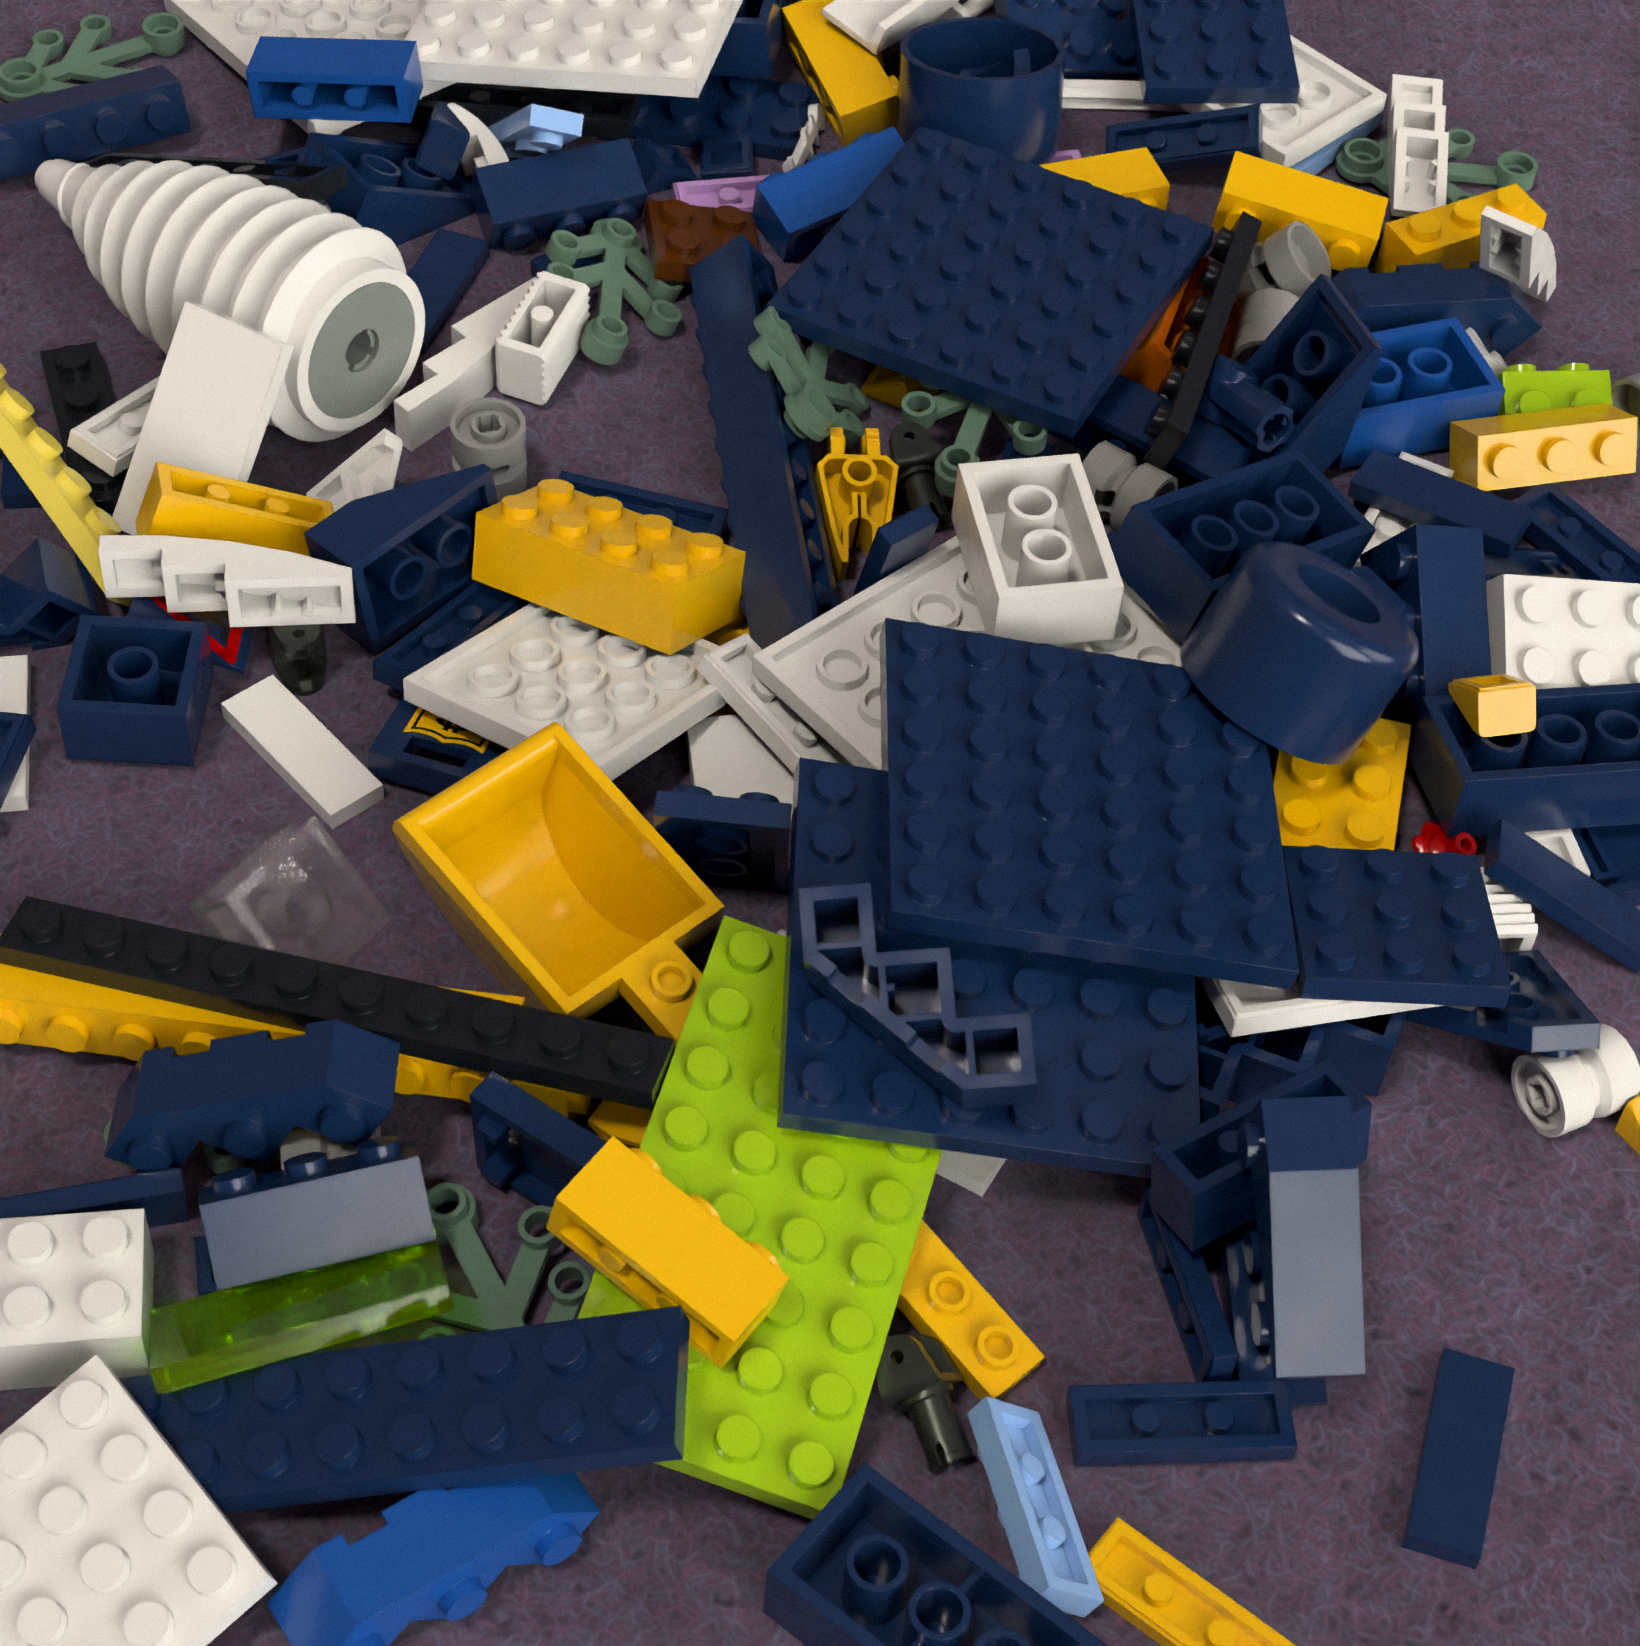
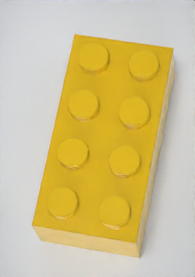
M545 479L533 488L517 495L505 496L501 502L476 512L472 580L667 655H672L738 619L746 552L723 544L722 538L717 535L702 532L692 533L673 526V522L667 517L655 514L643 515L623 508L622 502L617 499L603 496L593 497L574 490V486L570 482L560 479Z
M1379 718L1353 756L1347 762L1338 765L1307 761L1275 748L1271 773L1282 846L1309 847L1319 845L1328 848L1390 849L1394 851L1411 724Z

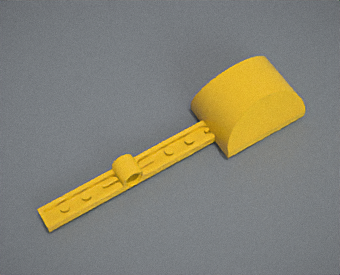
M552 722L393 822L392 831L407 861L431 898L471 951L512 996L525 997L526 1006L587 1019L622 995L656 1035L675 1039L676 1049L702 977L699 969L683 952L704 939L714 930L721 920L725 906L559 723ZM922 1220L896 1307L921 1335L933 1336L943 1344L963 1376L962 1381L980 1400L985 1396L998 1400L1037 1368L1045 1356Z

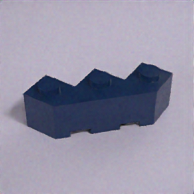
M1471 261L1469 268L1444 269L1441 263L1397 265L1396 272L1370 273L1367 267L1345 268L1331 279L1370 333L1457 317L1465 330L1471 327L1477 333L1489 354L1495 350L1503 358L1542 328L1522 290L1514 282L1479 268L1480 261Z
M37 538L0 574V647L31 643L32 651L63 646L76 633L81 615H95L97 613L90 573L78 556L43 539Z
M871 882L798 888L803 959L806 981L961 1109L1034 1103L1037 1075L1030 1012L956 1018L950 947L877 953Z
M1407 1011L1230 1037L1223 1023L1206 1028L1203 1022L1198 1023L1197 1047L1201 1123L1224 1112L1228 1101L1240 1104L1326 1059H1329L1359 1091L1377 1097Z
M331 1019L307 1023L305 1035L273 1040L269 1031L266 1030L213 1039L210 1042L209 1051L179 1056L173 1046L145 1051L118 1089L104 1157L130 1165L144 1173L167 1170L174 1167L180 1168L200 1141L226 1150L237 1157L249 1158L266 1164L295 1125L324 1135L330 1140L344 1142L356 1147L357 1144L368 1140L393 1108L400 1043L340 1020Z

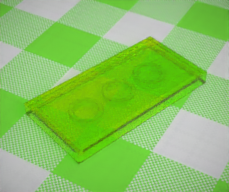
M436 1232V1240L234 1286L150 1310V1373L157 1394H166L451 1311L454 1306Z

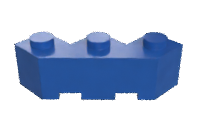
M575 1472L455 1486L448 1491L445 1488L419 1490L381 1511L382 1520L385 1525L349 1546L341 1533L311 1550L266 1604L291 1646H389L410 1621L433 1619L457 1621L476 1611L487 1598L486 1589L506 1566L528 1564L552 1566L562 1562L578 1549L582 1542L581 1533L601 1511Z

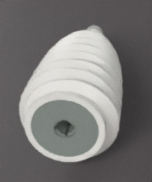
M64 159L47 160L38 167L35 174V184L38 191L59 212L65 225L72 230L75 242L85 255L87 266L94 279L105 288L106 294L114 307L131 320L141 335L152 343L157 344L166 356L185 301L203 305L294 346L267 425L279 428L285 434L300 441L322 442L334 440L376 418L393 402L407 383L416 365L423 343L425 331L424 303L418 287L406 275V267L401 252L392 239L381 231L362 227L353 218L341 213H331L322 204L314 200L298 198V196L285 188L264 185L259 179L245 174H230L217 166H193L188 162L180 160H166L157 164L139 160L130 162L122 167L117 164H106L93 168L87 163L77 164Z

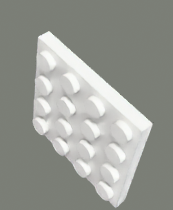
M532 602L403 678L405 701L508 749H511L552 722H557L611 781L727 704L726 700L718 693L719 688L711 685L696 669L702 656L719 647V645L701 638L674 654L667 655Z
M97 1354L0 1434V1646H207L278 1584L112 1369Z

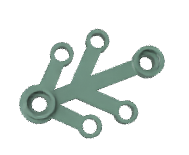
M155 13L143 20L142 36L95 50L97 45L104 44L112 38L111 22L104 15H88L80 21V32L63 60L46 66L49 60L57 59L64 55L66 51L64 37L61 32L54 29L41 30L34 34L32 38L33 46L25 58H14L0 66V97L5 101L13 102L78 86L63 82L69 79L94 82L143 70L144 68L131 70L113 67L112 65L149 53L163 57L175 55L185 45L183 21L173 13Z
M1460 128L1448 130V159H1465L1471 156L1475 144L1474 135ZM1354 138L1347 141L1336 157L1335 167L1338 173L1353 182L1372 183L1389 195L1387 138L1379 142L1368 138ZM1520 151L1502 153L1497 159L1496 166L1448 162L1446 204L1476 196L1475 194L1464 192L1450 181L1496 185L1498 189L1517 183L1527 192L1533 187L1538 163L1532 156Z
M620 218L600 219L593 224L590 235L577 237L566 230H556L552 233L545 248L547 257L553 261L548 265L546 272L584 283L589 288L600 286L597 317L588 322L580 338L579 346L589 359L603 365L618 363L629 343L628 328L620 319L622 296L644 318L647 328L657 335L665 337L673 335L682 318L681 311L672 303L678 299L684 287V282L654 279L652 264L641 253L643 246L641 238L629 222ZM594 256L602 262L576 269L571 267L577 259ZM626 265L647 285L648 293L625 270Z
M773 306L767 307L753 320L760 336L748 346V350L754 362L766 372L774 371L786 393L784 397L786 408L784 419L787 425L800 438L806 439L809 437L818 442L829 436L830 427H843L846 442L845 448L850 449L864 435L865 428L858 417L869 409V402L859 387L851 382H847L844 385L825 380L828 355H831L837 349L798 335L801 344L806 349L804 356L791 332V326L779 317L778 312ZM832 404L835 405V407L837 408V410H838L839 412H836V411H835V409H834V407H833Z
M919 381V383L927 389H941L933 385L927 384L925 382ZM914 391L908 393L902 400V422H914L920 424L925 429L931 427L935 420L968 408L954 445L945 448L935 460V486L940 493L954 498L958 464L981 462L976 454L993 412L1012 436L1014 449L1024 455H1036L1045 449L1048 429L949 391L935 396L924 391ZM922 409V410H925V411H923V412H915V411H912V410ZM1025 434H1033V435H1036V436H1035V437H1026V436H1024V435H1025Z
M446 1182L435 1185L427 1192L436 1237L434 1241L442 1245H450L477 1298L433 1288L422 1272L409 1269L394 1275L387 1285L386 1293L393 1312L404 1320H416L425 1317L480 1332L525 1326L523 1321L549 1255L558 1249L562 1243L551 1232L542 1237L529 1235L531 1229L536 1225L548 1223L552 1208L544 1205L533 1206L520 1216L518 1232L522 1244L504 1286L476 1233L480 1224V1215L472 1193L466 1187L455 1183ZM458 1203L456 1209L450 1213L440 1214L435 1212L443 1205ZM565 1261L552 1269L548 1277V1287L553 1303L544 1323L578 1318L592 1280L591 1274L584 1264L577 1261ZM578 1279L583 1282L581 1288L576 1292L563 1293L559 1291L561 1285L567 1280ZM419 1288L422 1290L420 1296L411 1302L399 1300L402 1292L407 1289ZM437 1326L424 1331L417 1340L456 1334L449 1328Z

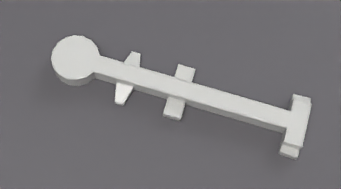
M820 103L808 106L809 120L800 131L801 136L792 156H788L786 161L783 162L782 169L784 173L804 165L806 158L809 161L814 156L813 142L816 146L820 145L818 131L824 130L826 125L824 109Z

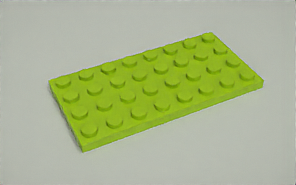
M724 915L639 1149L651 1156L660 1166L663 1176L685 1194L697 1195L710 1203L718 1212L721 1222L744 1241H754L769 1250L778 1261L780 1269L789 1276V1279L775 1307L722 1369H719L689 1344L683 1459L655 1463L813 1520L843 1486L942 1150L777 1127L786 937ZM595 1269L577 1319L643 1311L646 1309Z

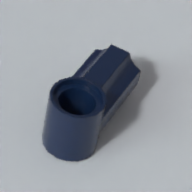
M1216 353L1196 413L1220 426L1233 430L1251 445L1262 451L1270 453L1278 445L1286 444L1296 427L1292 417L1294 410L1257 384L1260 378L1253 371L1224 355Z

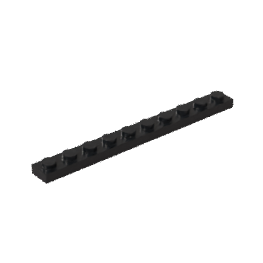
M29 896L25 897L0 936L1 964L305 1032L307 1023L337 1019L399 1042V1054L488 1074L494 1071L502 1077L652 1111L675 1051V1039Z

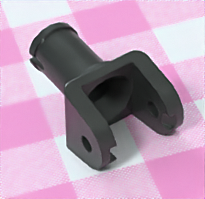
M914 422L898 424L892 430L889 440L891 453L889 458L899 466L895 496L904 497L909 511L927 504L939 519L935 533L944 531L951 524L952 518L934 483L935 460L941 454V450L927 430L920 424Z
M324 624L267 626L272 664L282 684L292 694L297 696H309L321 690L325 684L327 662Z
M896 1334L888 1336L876 1372L880 1398L885 1407L898 1406L899 1411H908L928 1462L929 1472H935L954 1465L956 1460L960 1462L974 1455L973 1450L967 1443L948 1395L954 1391L953 1384L962 1381L963 1376L943 1344L933 1336L928 1335L909 1336Z

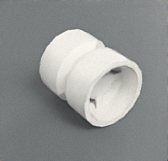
M1601 1024L1599 1049L1575 1050L1572 1056L1565 1058L1544 1057L1535 1052H1528L1518 1056L1512 1064V1088L1518 1106L1538 1133L1548 1138L1558 1137L1587 1125L1593 1117H1606L1623 1110L1629 1101L1640 1095V1066L1627 1040L1615 1028Z

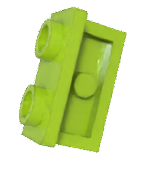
M1586 363L1565 364L1557 367L1556 371H1536V366L1533 364H1516L1505 367L1502 370L1503 372L1497 376L1505 388L1498 416L1608 403L1613 406L1610 370H1590L1589 364Z

